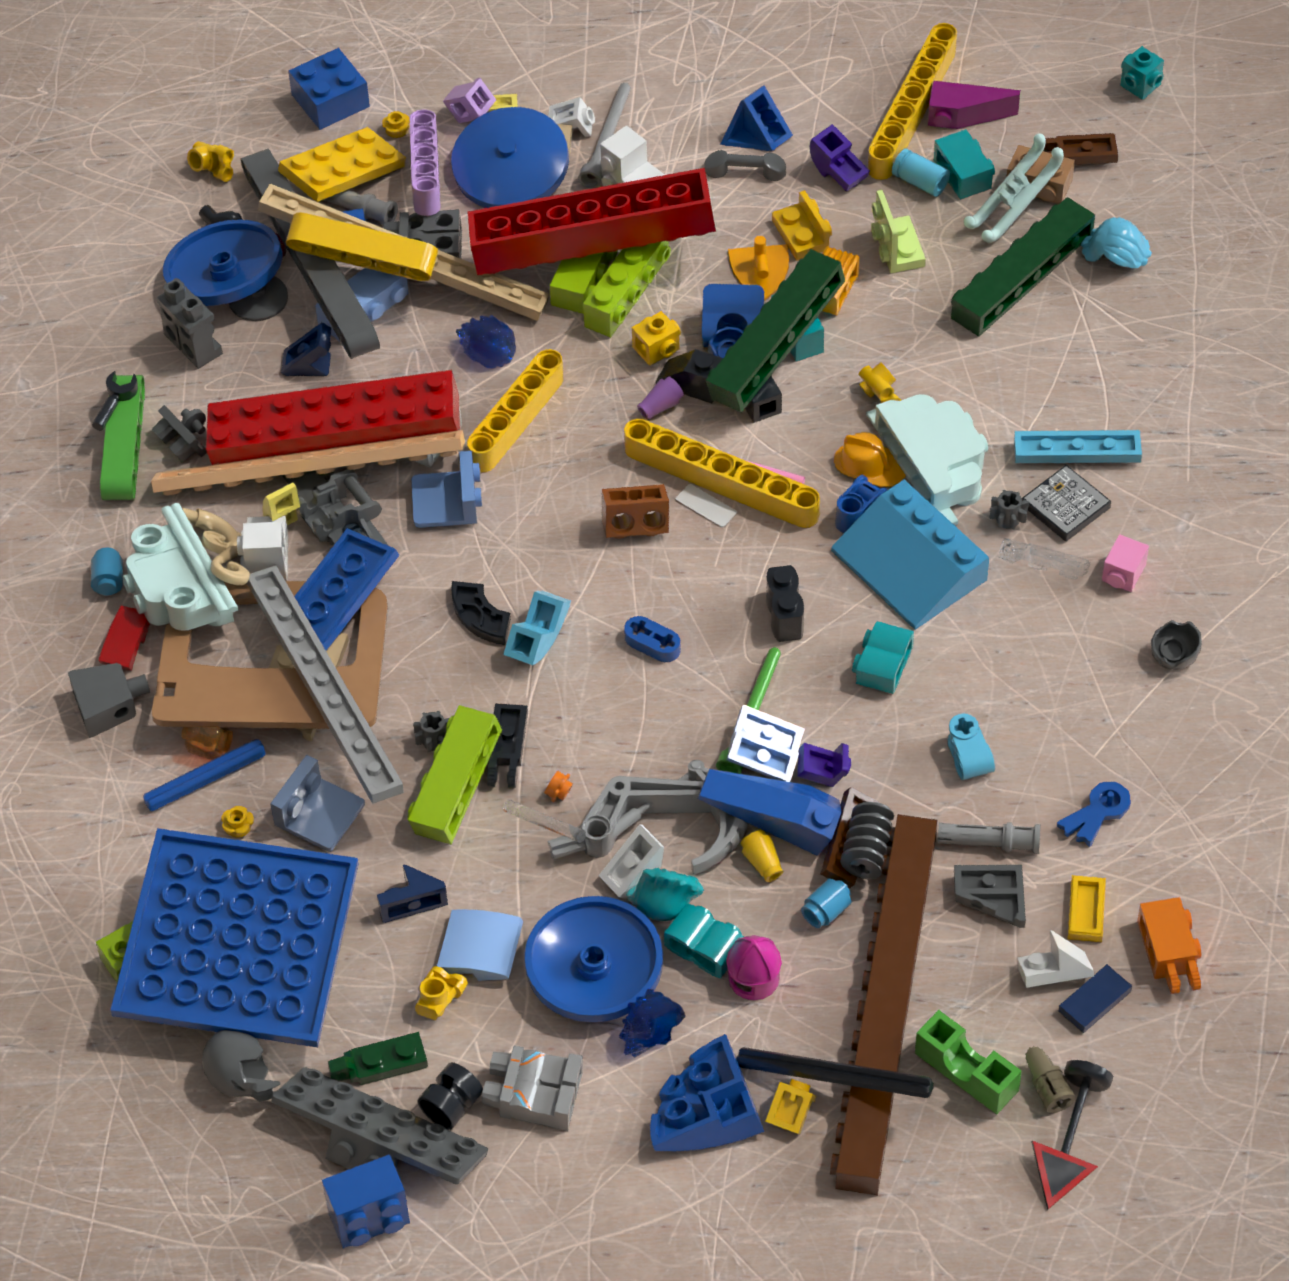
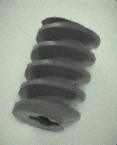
M863 802L853 808L840 860L842 867L853 876L869 880L877 879L881 876L882 869L880 867L884 863L883 855L886 854V843H888L890 838L888 832L892 829L891 820H894L895 816L888 806L878 802Z

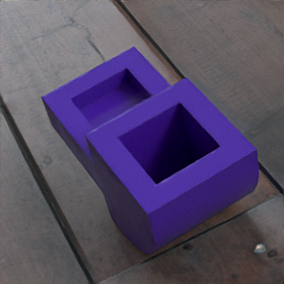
M831 124L811 139L809 146L810 154L821 175L824 178L830 175L847 192L867 178L870 170L850 151L852 143Z

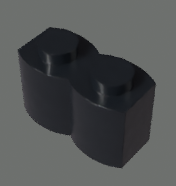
M792 565L771 567L768 569L766 576V603L771 613L773 635L778 642L802 639L804 633V602L799 594L798 574Z

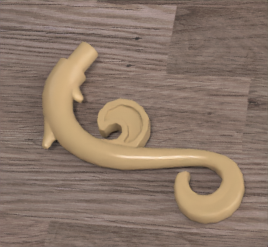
M182 507L193 527L206 530L201 538L202 545L206 549L219 554L211 562L210 570L212 574L229 584H246L250 577L249 571L240 564L230 561L238 556L237 536H241V534L226 520L211 512L199 508L194 511ZM228 562V564H227V566H226V569H225V568L222 566V564Z

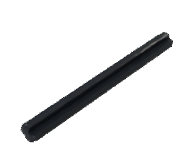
M747 1047L739 1049L736 1059L741 1068L921 1098H929L934 1088L932 1079L926 1076Z

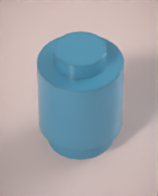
M108 547L101 548L95 552L91 559V588L96 593L105 596L119 592L123 587V559L117 550Z
M827 879L805 899V905L801 908L803 917L815 928L829 925L851 905L850 889L840 880Z

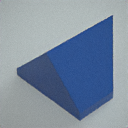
M765 85L759 87L740 101L720 145L773 151L793 136Z

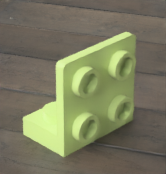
M883 190L876 191V202L872 203L875 223H871V233L874 241H879V255L882 263H887L890 274L925 267L926 258L910 216L893 218Z

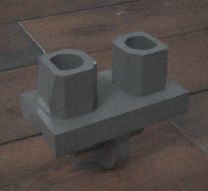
M165 405L158 410L163 418L152 430L165 444L177 433L181 435L169 446V449L182 462L195 452L201 457L207 453L206 448L193 435L195 432L203 434L206 430L203 426L206 422V415L202 410L194 409L189 411L184 409L181 412L183 417L181 422Z

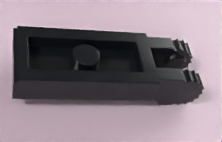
M495 703L494 715L502 731L488 761L487 786L495 787L498 781V765L509 766V772L507 773L508 788H516L518 766H521L528 706Z

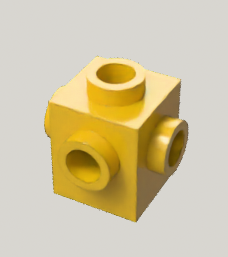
M662 311L651 317H646L640 323L631 327L632 347L649 366L665 357L672 356L676 351L680 350V328L675 320H670Z

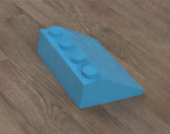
M905 479L881 494L831 547V551L915 630L983 584L988 578L989 556Z

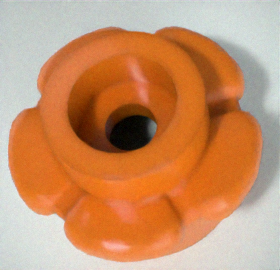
M557 771L552 777L544 794L552 798V802H555L557 798L562 801L566 798L573 786V783L568 781L570 774L564 775Z

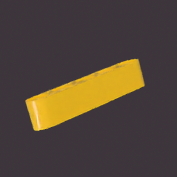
M302 212L293 215L285 242L289 248L298 252L417 281H429L431 279L438 254V249L426 242Z
M553 349L540 351L469 436L467 448L468 451H472L473 463H479L480 473L491 471L562 385L564 381L563 361L558 351Z

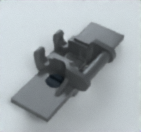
M347 469L336 474L334 472L317 474L316 470L304 472L303 476L297 478H286L285 475H282L288 484L293 482L296 485L300 507L297 508L299 514L320 542H329L333 546L348 528L388 545L370 521L381 513L382 507L377 501H373L357 481L358 476L354 470ZM346 488L349 489L358 501L359 506L354 507L352 503L346 506L342 504L341 499L347 497Z

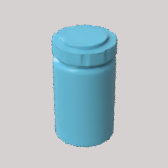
M907 148L898 154L892 167L893 175L898 178L901 177L902 180L935 197L943 192L950 178V171L917 153H913Z

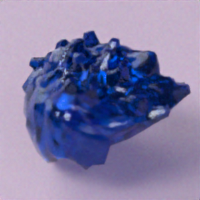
M481 315L480 320L471 318L470 323L461 324L462 328L456 330L457 336L461 338L459 343L463 346L464 353L470 359L486 368L495 369L496 366L503 367L504 364L510 363L512 357H514L516 352L514 332L507 324L499 321L493 315L489 317Z
M647 989L645 996L636 997V1002H629L627 1006L631 1011L626 1016V1019L622 1020L625 1025L619 1034V1038L626 1042L624 1054H631L635 1058L656 1045H666L669 1041H672L671 1032L673 1027L679 1025L686 1017L681 1005L664 996L661 992H654V989Z

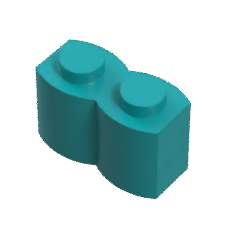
M878 621L872 630L867 629L862 647L865 649L862 655L857 653L852 666V672L856 673V684L894 694L913 649L914 631Z
M687 903L664 932V946L679 957L693 962L700 969L721 979L728 970L726 960L730 949L738 938L744 936L734 924L715 920L712 913L705 907H696Z

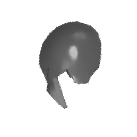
M221 1030L216 1032L207 1041L202 1057L203 1070L211 1085L222 1094L229 1097H253L257 1101L262 1102L272 1099V1095L276 1092L273 1091V1088L280 1085L279 1081L265 1080L268 1068L262 1058L263 1048L255 1037L238 1031Z

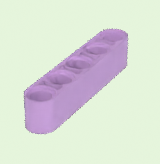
M422 109L410 115L411 180L414 211L419 215L429 216L436 214L441 208L438 137L435 113Z

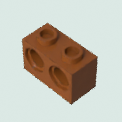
M665 485L602 489V525L606 538L622 539L627 536H656L669 533V498Z

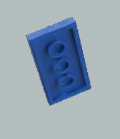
M348 528L294 596L326 651L399 557L395 548Z

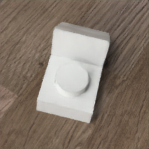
M639 824L598 876L619 898L626 899L627 892L638 884L643 870L661 869L664 846L643 825Z
M1050 930L1051 952H1038L1029 956L1017 957L1018 970L1026 988L1094 977L1093 968L1085 952L1052 930Z

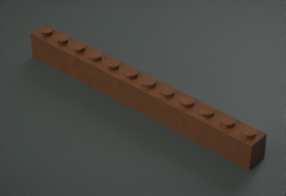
M897 814L896 826L892 827L891 831L888 832L890 838L886 846L892 847L891 855L884 854L881 875H887L886 884L879 883L877 903L882 904L881 913L874 912L872 932L877 933L876 942L869 941L866 961L872 962L871 971L864 970L861 991H867L866 1001L859 1000L856 1021H862L861 1030H854L851 1051H856L857 1054L855 1061L849 1060L848 1064L898 1072L936 842L938 822L936 819ZM851 1086L850 1092L843 1091L841 1112L846 1113L845 1123L838 1122L835 1143L841 1144L840 1153L832 1154L830 1175L836 1176L835 1189L878 1196L895 1093Z

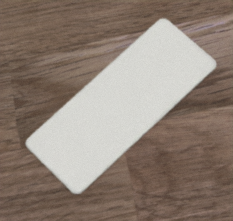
M688 484L675 498L678 502L721 527H724L737 514L735 509L692 484Z

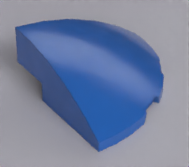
M726 1034L712 1040L689 1056L690 1065L680 1075L675 1076L672 1074L659 1093L661 1104L658 1112L651 1115L650 1122L651 1141L655 1151L700 1150L744 1140L765 1132Z

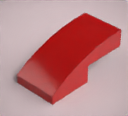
M120 606L100 653L98 661L101 664L118 663L121 664L122 669L132 671L140 643L144 644L150 625L144 613L139 614L136 608Z

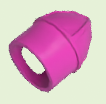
M756 935L738 938L730 949L726 960L730 987L738 996L753 1001L772 995L777 989L780 980L782 965L780 952L770 938ZM733 979L744 986H750L751 991L745 992L738 988Z

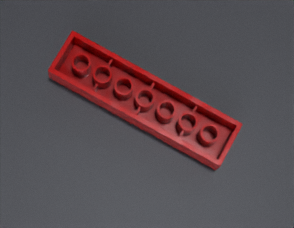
M705 168L467 212L470 247L477 276L495 274L499 271L516 268L524 269L537 264L555 263L559 260L575 257L583 258L602 252H615L629 247H643L651 243L674 241L678 238L694 235L702 236L707 233L716 232Z
M446 370L208 403L206 451L211 465L458 431L460 430L459 392L453 371Z

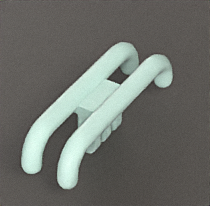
M1039 133L1034 136V143L1031 149L977 213L964 218L963 223L965 227L974 229L979 227L1002 201L1010 207L991 230H984L981 237L983 241L992 243L998 240L1062 164L1064 158L1063 150L1056 147L1052 150V157L1045 168L1031 184L1028 182L1024 174L1036 162L1044 150L1046 139L1043 134Z

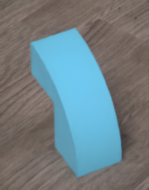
M543 590L535 591L526 621L512 624L503 655L530 665L537 664L547 654L557 638L568 613L571 600Z

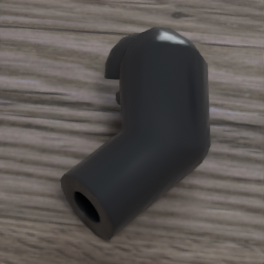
M210 205L203 206L199 211V216L208 225L228 220H243L239 213L233 211L217 213Z

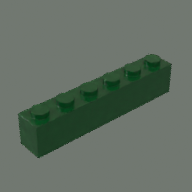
M1066 197L1059 205L1052 206L1048 214L1041 221L1034 222L1024 236L1015 239L1006 252L1002 255H997L989 267L983 272H978L973 277L971 283L963 290L959 289L951 299V319L980 337L1081 246L1084 239L1090 236L1091 230L1094 229L1096 214L1069 197Z
M810 249L805 257L797 262L793 272L786 280L780 283L777 292L769 302L762 306L760 313L753 322L745 327L743 334L737 342L728 348L725 357L717 367L709 372L706 383L711 399L742 413L844 284L845 277L840 261Z

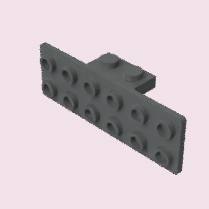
M302 1068L272 1095V1103L332 1129L325 1159L347 1169H352L390 1154L396 1169L398 1160H402L458 1185L488 1153L487 1147L477 1143L472 1138L463 1137L447 1130L440 1124L431 1123L415 1116L409 1110L397 1108L384 1102L383 1099L377 1096H370L353 1088L348 1083L331 1079L316 1069Z

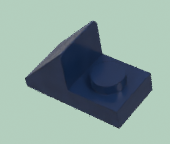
M321 322L285 348L281 373L285 376H327L331 353L329 352L331 348V327Z
M405 864L403 865V873L406 887H395L388 889L384 893L377 894L379 913L383 923L448 905L444 881Z

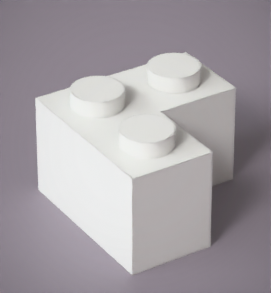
M627 125L600 143V160L603 176L601 181L603 186L665 175L647 161V141Z
M269 516L247 517V523H243L241 536H237L238 556H241V566L246 568L250 574L276 565L284 580L288 581V530L285 516L274 521Z

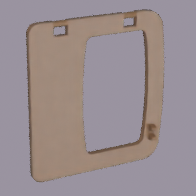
M286 581L294 596L306 582ZM224 582L236 605L258 604L247 583L244 585H233ZM377 588L373 589L358 609L361 612L355 662L348 666L336 667L370 727L377 720L388 613L387 597ZM170 623L166 625L156 693L152 706L153 722L158 726L329 729L295 668H239L192 664L188 662L193 629L182 631L173 628ZM164 688H175L174 696H163Z

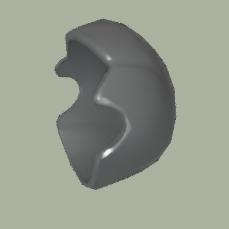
M1171 620L1158 628L1151 639L1152 656L1163 667L1168 669L1180 670L1193 664L1202 648L1201 632L1190 621L1178 623Z

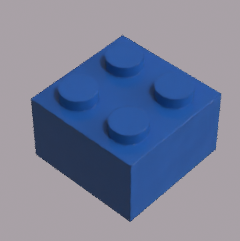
M339 47L288 70L291 95L319 130L370 107L366 80Z
M390 1154L322 1180L328 1214L342 1248L361 1246L372 1237L383 1233H395L401 1230L404 1225L410 1223L405 1189Z

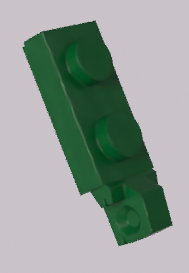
M419 1032L354 1048L344 1052V1056L328 1061L331 1079L336 1081L350 1079L351 1083L360 1082V1085L428 1067Z

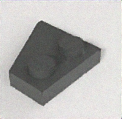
M954 865L956 902L1016 927L1025 928L1026 916L1022 865Z

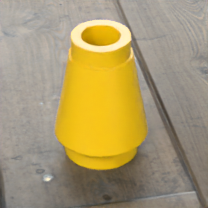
M764 830L752 832L741 841L740 844L743 847L742 854L760 875L764 877L766 882L774 881L784 873L773 840L770 835H766Z

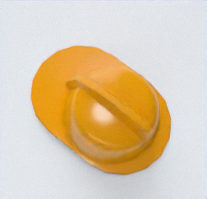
M861 432L847 435L844 439V445L836 451L834 456L835 467L840 473L853 478L864 475L868 478V482L878 487L895 486L906 477L890 450L884 447L882 441L872 433Z

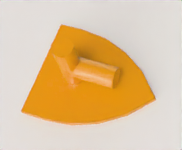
M757 236L754 239V247L728 249L732 272L741 285H760L764 290L765 301L778 290L780 283L785 280L789 270L787 244L766 246V238L764 236Z

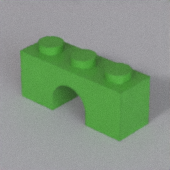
M940 1010L916 1033L915 1054L995 1114H998L1019 1092L1022 1071L994 1050L987 1058L979 1055L967 1042L966 1029Z

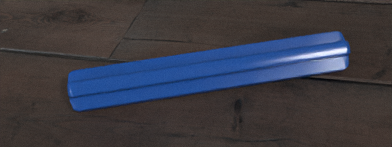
M254 739L144 793V802L150 811H154L264 757L266 754L265 748L259 739Z

